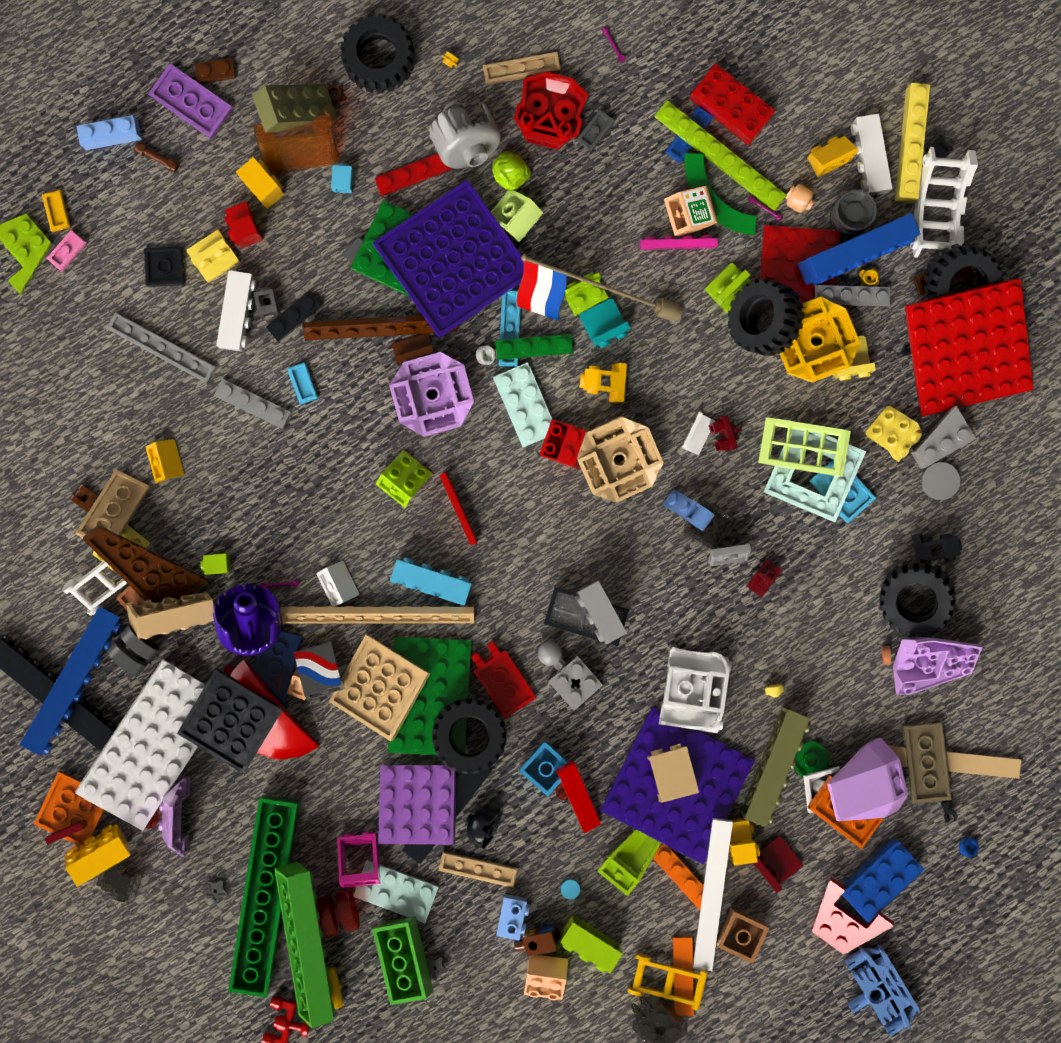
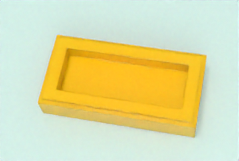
M57 190L42 194L51 232L71 228L62 191Z

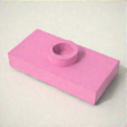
M70 230L46 259L63 272L86 246L87 242L73 230Z

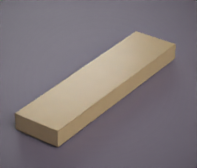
M558 52L483 65L486 85L524 79L543 72H561Z
M443 851L438 871L514 888L518 868Z

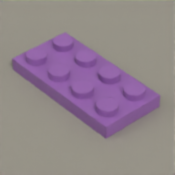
M172 64L167 66L148 93L151 98L210 139L214 137L233 110L231 105Z

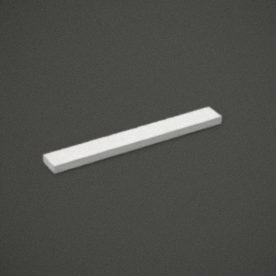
M712 819L693 969L712 971L732 820Z

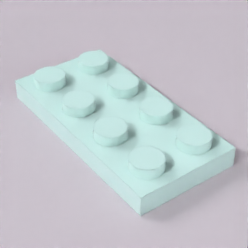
M528 362L494 376V382L522 447L545 439L552 417Z
M366 860L362 873L374 872L373 861ZM380 864L381 884L356 887L353 897L406 917L416 916L417 921L426 923L439 886Z

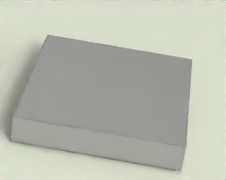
M750 544L712 549L709 556L710 566L747 561L751 552Z

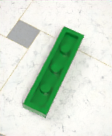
M571 334L495 340L496 360L573 353Z

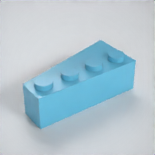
M406 557L403 560H396L389 582L399 583L405 587L420 590L423 593L438 596L439 598L465 606L472 583H469V578L459 575L457 579L450 576L451 572L440 569V572L432 570L433 566L424 563L418 566L414 564L415 560Z

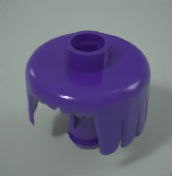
M246 584L245 589H243L242 585H237L234 587V593L229 588L226 590L225 595L221 594L217 603L214 605L213 619L218 640L223 647L232 653L244 656L262 653L271 648L281 634L280 606L276 596L271 594V591L267 588L263 589L260 585H256L255 590L252 584Z

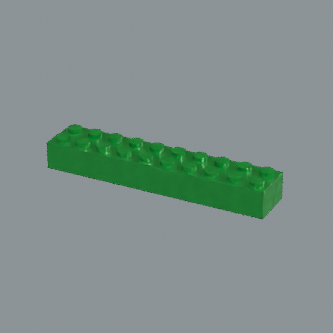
M262 795L259 798L228 992L267 998L271 991L282 922V911L274 868L291 863L300 800Z

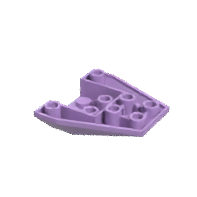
M917 637L902 639L893 664L897 696L917 693L972 674L983 647L980 644L938 638Z
M877 738L865 744L828 783L836 821L885 818L897 812L908 796L900 759L882 738Z

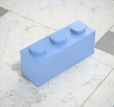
M133 115L77 126L79 142L85 150L142 140L139 121Z

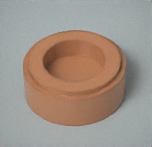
M882 646L883 665L891 664L890 646Z

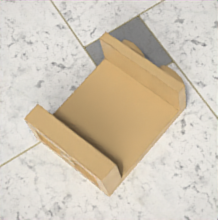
M681 744L670 746L668 751L663 752L662 749L651 751L652 755L647 756L648 760H650L657 785L659 802L663 803L699 793L687 747H681Z

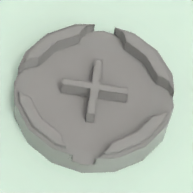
M934 463L928 466L921 476L923 491L934 500L949 499L957 493L960 487L959 473L948 463Z

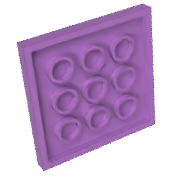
M381 765L378 844L455 845L457 771L452 770L447 765Z

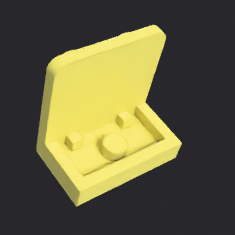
M858 336L861 344L851 367L834 374L833 379L840 378V381L852 379L851 376L859 375V378L871 376L870 373L876 371L875 363H870L865 336Z
M887 406L868 428L866 436L887 449L892 458L899 462L907 456L912 445L920 440L923 432L917 422L895 408Z

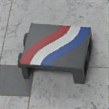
M321 641L317 643V646H305L300 648L299 651L294 652L303 693L308 700L345 689L334 654L336 649L331 641Z

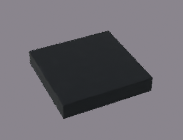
M182 246L144 248L146 287L185 285Z

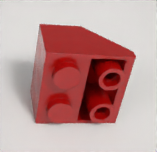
M552 419L539 456L580 470L581 467L577 456L587 430Z

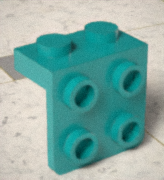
M608 299L580 313L579 316L595 349L607 347L611 344L610 341L616 338L618 340L625 338L631 329L628 322L624 321L613 299Z

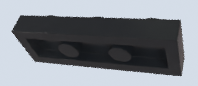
M308 291L266 326V328L280 342L319 310L322 304L311 291Z

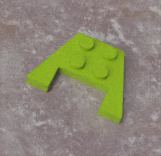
M27 214L0 224V241L23 267L8 280L19 294L24 292L29 280L31 281L38 265L41 264L53 244Z

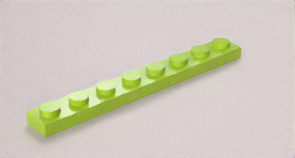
M668 100L654 116L695 150L704 154V157L771 210L775 211L786 197L784 192Z

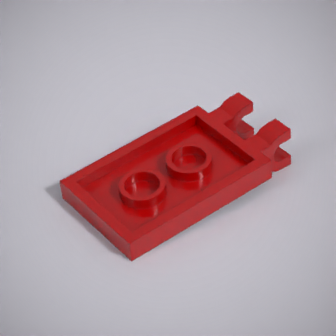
M494 641L487 644L492 655L482 660L477 651L471 655L472 660L477 666L473 672L505 719L537 697L506 649L500 652Z

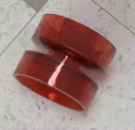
M350 889L336 893V904L331 895L317 898L316 907L320 916L318 922L326 938L340 935V923L346 933L360 929L358 909Z

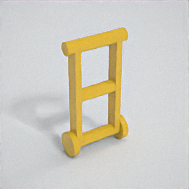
M636 953L635 958L639 961L633 986L628 987V993L642 996L644 992L692 1005L693 1010H699L707 979V971L700 970V973L651 961V956ZM645 965L668 971L663 991L641 986ZM676 973L698 979L694 999L671 994Z

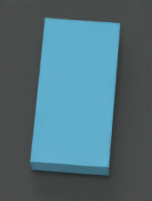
M303 362L287 368L300 405L318 399L306 363Z

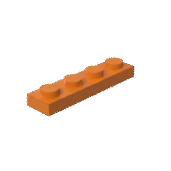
M662 843L653 859L700 910L704 885L667 845Z

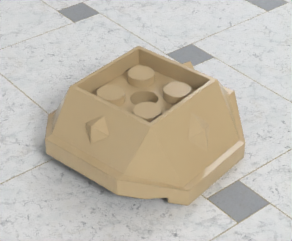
M622 416L585 432L577 456L578 463L592 494L614 502L622 501L652 487L664 463L649 427ZM616 455H623V460L620 463H614Z

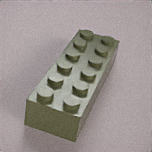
M782 706L740 811L744 819L766 828L768 823H772L775 816L773 810L775 805L778 806L782 798V795H780L781 790L787 786L789 781L787 776L789 770L793 769L796 764L795 755L797 751L802 749L804 743L802 740L803 735L808 733L811 722H809V717Z

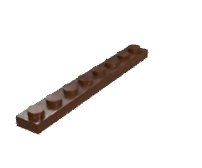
M423 315L303 322L302 324L305 341L435 333ZM457 327L450 332H457Z

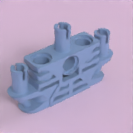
M880 944L877 945L878 948L858 946L859 951L844 958L845 963L863 991V994L847 1002L852 1012L855 1013L870 1004L890 1037L906 1027L909 1030L915 1013L918 1012L920 1014V1010ZM880 954V957L874 961L870 957V955ZM862 962H864V963H863V966H864V967H862V968H861L860 966L856 967L857 965H859V964H861ZM871 967L874 968L878 976H874L873 972L870 969ZM882 983H883L884 987H885L886 990H887V992H885V993H884V991L881 989V987L879 986V985H881ZM873 990H878L876 997H870ZM890 1000H893L894 1004L897 1007L896 1009H894ZM911 1005V1010L905 1014L904 1009Z

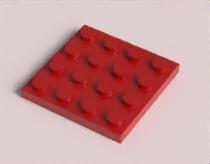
M764 225L760 279L774 280L791 287L799 295V301H802V303L813 300L815 298V286L813 283L805 284L797 264L840 245V232L835 230ZM837 276L818 285L837 286Z

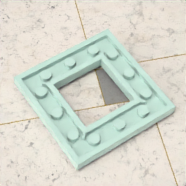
M792 429L790 443L802 445L805 431ZM809 431L807 446L819 447L822 433ZM826 435L824 448L836 450L838 440ZM848 444L843 477H833L825 497L789 482L795 469L778 466L774 467L764 493L827 520L836 522L866 451ZM785 446L783 447L778 458L780 460H783ZM789 447L787 461L798 462L802 449ZM823 452V456L835 460V454Z

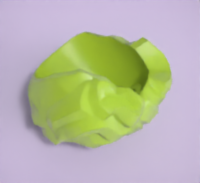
M505 151L500 153L493 161L492 172L494 178L501 187L507 190L518 189L525 181L530 179L531 171L529 166L516 153Z

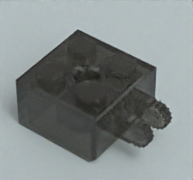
M704 499L699 504L715 515L710 521L713 529L701 531L688 521L681 532L710 551L718 549L721 544L725 547L734 546L732 543L724 540L727 534L735 540L740 541L742 538L739 534L730 530L736 519Z
M642 995L639 1000L646 1008L644 1012L635 1003L630 1006L637 1016L633 1021L632 1029L645 1043H676L687 1034L688 1024L663 997H660L652 1004Z

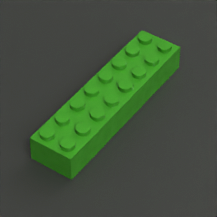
M293 862L274 869L298 1013L311 1028H315L334 1021L333 1013H335V1008L330 999L332 989L327 981L329 971L324 963L326 952L321 944L323 934L318 926L320 916L315 908L317 897L312 889L313 875L311 871L298 862Z

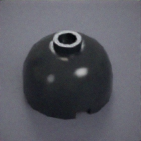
M479 809L473 815L470 814L465 821L469 840L474 845L485 849L494 837L491 836L494 829H498L501 815L491 809Z

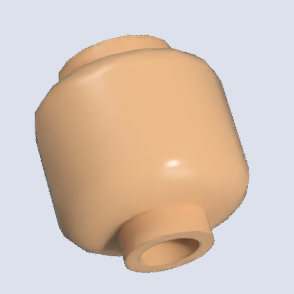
M798 184L796 187L793 185L785 197L787 199V206L798 213H802L805 209L809 211L815 202L812 200L813 192L801 184Z

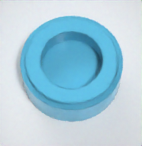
M567 879L561 885V893L567 899H575L580 893V885L574 879Z

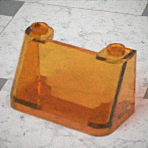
M331 115L319 116L314 119L313 133L275 138L274 132L265 133L262 124L253 125L254 135L263 163L271 173L332 166L340 159L337 130Z

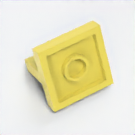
M219 230L211 233L186 250L194 266L199 269L208 283L240 262Z

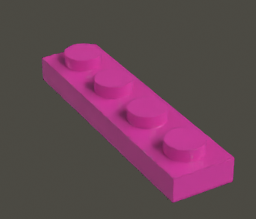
M703 235L701 239H693V236H682V239H674V236H664L663 240H655L654 236H648L639 242L640 250L716 248L718 246L717 238H713L712 235Z

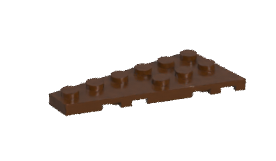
M97 525L83 537V540L145 601L151 600V602L157 603L162 602L163 598L168 597L180 600L181 596L191 595L207 582L205 577L100 525Z

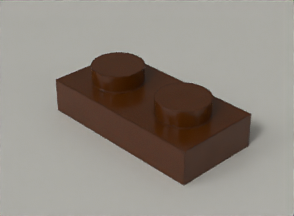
M232 58L194 64L199 84L236 78Z

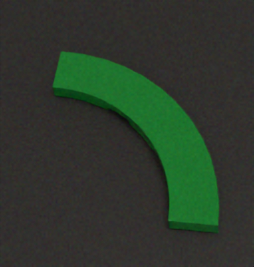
M685 153L684 165L689 187L694 189L707 186L718 224L738 233L755 236L757 216L738 212L722 202L712 190L706 177L704 154Z

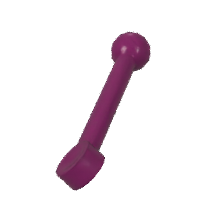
M603 27L602 33L606 34L618 56V61L620 63L624 62L625 56L618 50L609 34V28Z
M749 196V202L773 215L777 221L782 220L783 216L781 214L773 212L756 201L755 198Z
M297 579L292 582L260 583L263 589L291 585L294 587L299 586Z

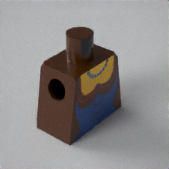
M557 922L527 930L522 939L514 940L515 950L517 952L526 950L527 956L555 952L561 943Z

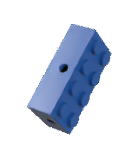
M893 837L843 884L846 888L842 895L867 922H870L879 911L887 906L925 869Z

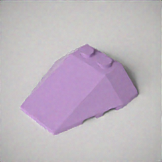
M190 776L182 778L163 797V801L159 806L160 812H162V819L159 822L162 838L166 845L180 856H186L189 853V834H181L182 800L190 796Z

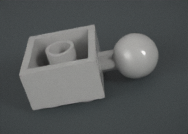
M549 641L539 647L538 658L541 663L546 666H554L558 671L548 682L573 710H576L603 686L577 655L566 664L562 659V649L557 643ZM573 678L575 680L580 679L579 687L571 686Z

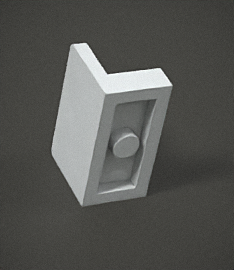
M700 411L697 413L681 448L696 455L700 454L710 433L708 426L715 422V420L702 415L703 413Z
M344 561L316 573L332 606L336 607L359 595Z

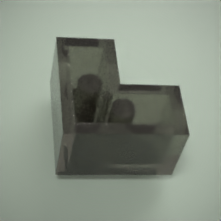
M117 863L99 874L96 885L100 886L101 890L110 892V896H113L116 901L126 902L138 893L144 871Z

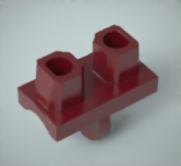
M727 415L715 419V422L708 426L710 433L715 434L719 432L721 440L715 441L717 451L728 452L738 448L736 440H739L737 432L742 431V428H736L734 421L729 422Z
M766 559L746 587L762 598L782 572V569Z

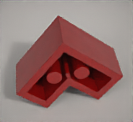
M246 201L225 210L227 216L224 219L227 226L230 227L228 234L235 245H239L243 249L263 241L250 206Z

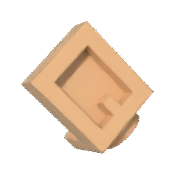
M297 668L292 676L287 694L305 700L306 697L303 693Z

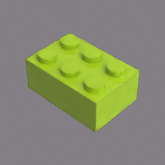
M573 914L560 932V942L564 949L569 952L575 951L579 954L578 957L587 963L591 961L595 964V968L602 973L606 971L611 974L623 955L619 943Z

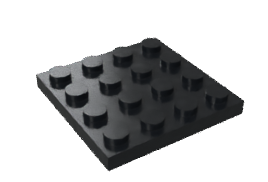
M216 668L177 734L244 774L284 708Z

